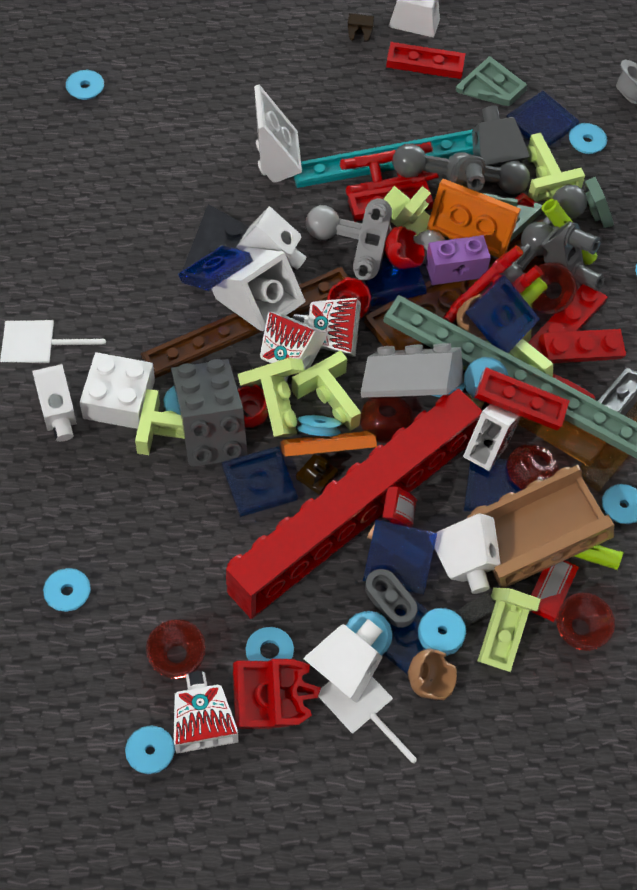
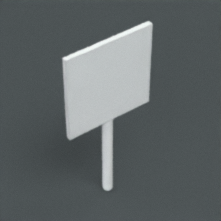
M54 320L5 321L0 362L50 363L52 345L106 344V340L52 339Z
M371 677L357 702L349 698L330 681L321 688L318 697L352 734L371 718L412 763L417 761L416 757L376 715L393 698L373 677Z

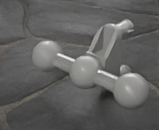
M373 199L367 204L363 223L341 219L333 208L319 205L308 212L305 226L308 233L318 240H328L335 234L358 239L353 270L358 279L370 280L377 275L385 252V241L392 230L390 225L392 208L384 199ZM426 230L414 236L415 243L422 244L425 248V259L423 261L425 265L429 242L445 240L439 232Z

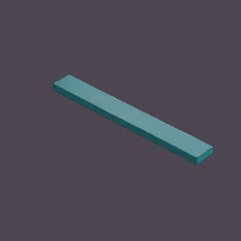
M472 130L301 161L302 173L293 177L297 188L369 175L371 174L369 166L359 169L342 170L340 168V160L396 150L403 144L409 143L422 144L431 141L433 152L425 154L428 156L449 159L450 156L458 152H466L473 155ZM392 161L380 164L381 172L395 170Z

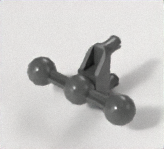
M413 143L403 144L393 154L392 164L394 169L405 178L416 177L422 171L444 174L449 181L477 192L483 188L485 181L497 183L502 192L509 195H517L525 191L530 181L529 170L523 163L518 161H508L499 168L487 166L483 158L472 156L466 152L455 153L449 159L425 155L420 146Z
M564 185L553 196V199L558 201L571 219L579 217L586 209L587 196L584 190L577 185ZM546 217L543 222L531 223L523 230L521 236L523 255L500 274L512 286V283L524 274L523 270L535 256H543L544 262L563 281L570 284L578 282L598 291L604 283V274L585 267L582 250L592 255L595 254L600 246V237L581 230L578 224L572 221H568L561 227H555L549 218ZM492 282L490 283L495 292L503 294Z

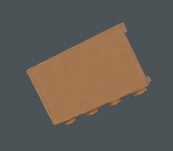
M579 465L571 468L564 467L548 479L533 481L526 489L517 493L505 494L498 502L489 506H479L467 516L469 518L481 513L494 519L501 564L494 567L492 573L500 588H506L614 538V523L609 515L604 516L582 478V470Z

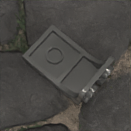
M213 359L206 363H186L179 367L171 368L182 419L188 464L194 467L245 458L247 456L243 406L229 360Z

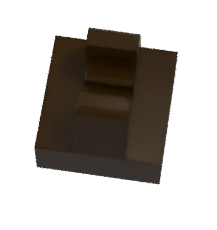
M349 13V39L354 40L355 34L358 30H361L364 34V42H368L373 32L374 16Z
M314 454L296 474V479L320 495L325 487L338 475V470L321 455L317 456Z

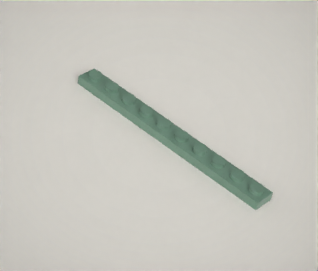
M400 295L397 296L384 316V323L432 349L433 345L440 343H451V348L461 347L462 362L466 367L474 360L482 357H492L499 360L506 367L509 377L569 400L564 420L637 459L636 421Z

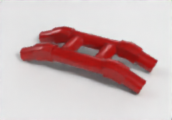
M431 141L416 144L421 147L425 154L433 152ZM396 150L340 160V168L342 170L359 169L369 166L372 177L371 182L347 186V196L351 193L429 181L439 178V174L422 171L421 174L412 178H405L398 174V177L383 179L380 164L391 162Z
M516 245L499 257L463 295L456 299L448 312L443 316V319L453 323L457 319L458 309L463 303L479 295L491 282L503 293L495 301L499 307L496 313L497 316L516 296L539 278L543 272L535 265L527 273L517 278L511 286L500 273H503L514 261L523 255L522 249Z

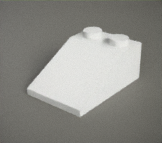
M259 84L254 86L258 132L256 145L260 153L258 166L264 176L267 175L272 182H279L302 173L298 131Z

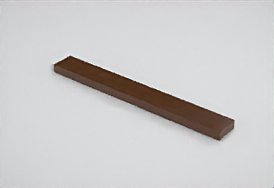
M342 266L300 284L299 287L306 302L286 316L293 318L294 314L301 315L310 311L311 302L326 301L332 286L348 277ZM233 313L145 351L140 355L143 361L153 363L154 376L158 378L171 372L173 367L192 363L262 331L238 314Z

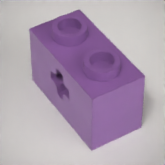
M484 235L429 242L425 263L431 285L479 279L488 270L491 257Z

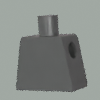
M496 105L483 108L484 122L477 124L472 130L473 156L483 158L487 166L501 167V165L508 161H518L521 163L526 161L530 157L515 118L500 119Z

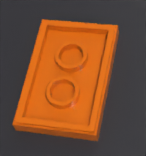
M442 179L438 187L427 230L439 232L442 236L449 239L484 235L489 254L499 258L504 253H507L521 209Z
M368 431L341 433L336 436L283 439L280 441L281 451L285 457L377 447L376 436Z

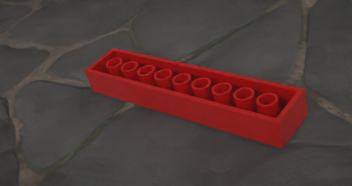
M459 388L450 395L441 396L431 410L422 411L406 429L402 427L397 430L392 436L391 441L384 446L381 444L375 447L370 453L369 458L362 463L357 462L352 465L347 471L346 476L339 481L333 480L319 497L315 500L313 498L307 500L301 506L299 512L292 518L289 516L284 518L270 535L259 537L253 543L252 549L243 556L238 554L232 558L226 568L228 595L250 619H253L383 515L388 487H399L410 493L467 448L482 410Z

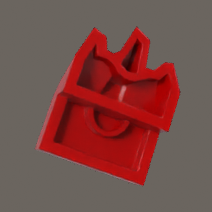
M271 659L269 661L237 660L234 662V706L237 729H272L299 725L312 716L310 709L304 706L303 700L318 698L321 687L305 683L302 680V676L309 673L310 664L294 659Z

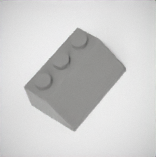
M440 343L433 345V349H423V345L420 344L405 346V350H395V346L377 348V352L367 358L361 398L449 394L464 383L461 347L451 348V343Z

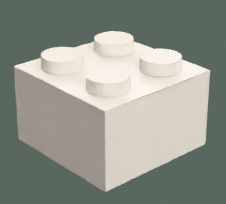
M95 352L80 399L83 419L138 429L146 390H152L155 382L153 363Z

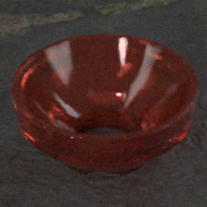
M550 262L538 266L543 272L539 278L547 286L552 283H559L562 287V292L558 298L550 299L545 290L532 303V307L543 314H557L566 310L574 301L577 291L573 274L565 266L558 263Z
M398 396L372 397L364 404L361 410L360 425L363 431L372 433L376 436V441L380 443H388L397 430L402 427L406 429L413 423L412 410ZM389 405L396 410V414L392 417H384L380 414L379 409L382 406Z
M526 444L517 447L507 460L508 474L511 480L522 490L526 489L533 481L548 479L560 470L552 453L548 449L536 445ZM534 455L545 459L547 466L537 464L534 460Z
M590 593L573 594L561 604L557 613L556 621L560 635L569 645L576 649L590 651L600 648L611 639L614 633L615 619L612 610L604 600ZM575 619L584 620L589 626L588 634H577L573 630L572 621Z
M178 619L168 620L155 627L150 633L146 644L147 658L154 670L165 677L175 679L186 677L187 674L195 672L202 664L206 651L205 639L201 631L192 623ZM174 646L183 647L187 652L186 658L179 663L171 662L167 657L170 648Z

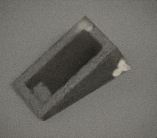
M489 592L455 612L462 617L467 628L491 618L495 603Z

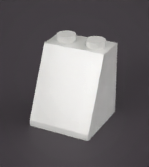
M247 247L205 274L216 300L260 331L265 330L269 312L287 315L306 302L285 252Z

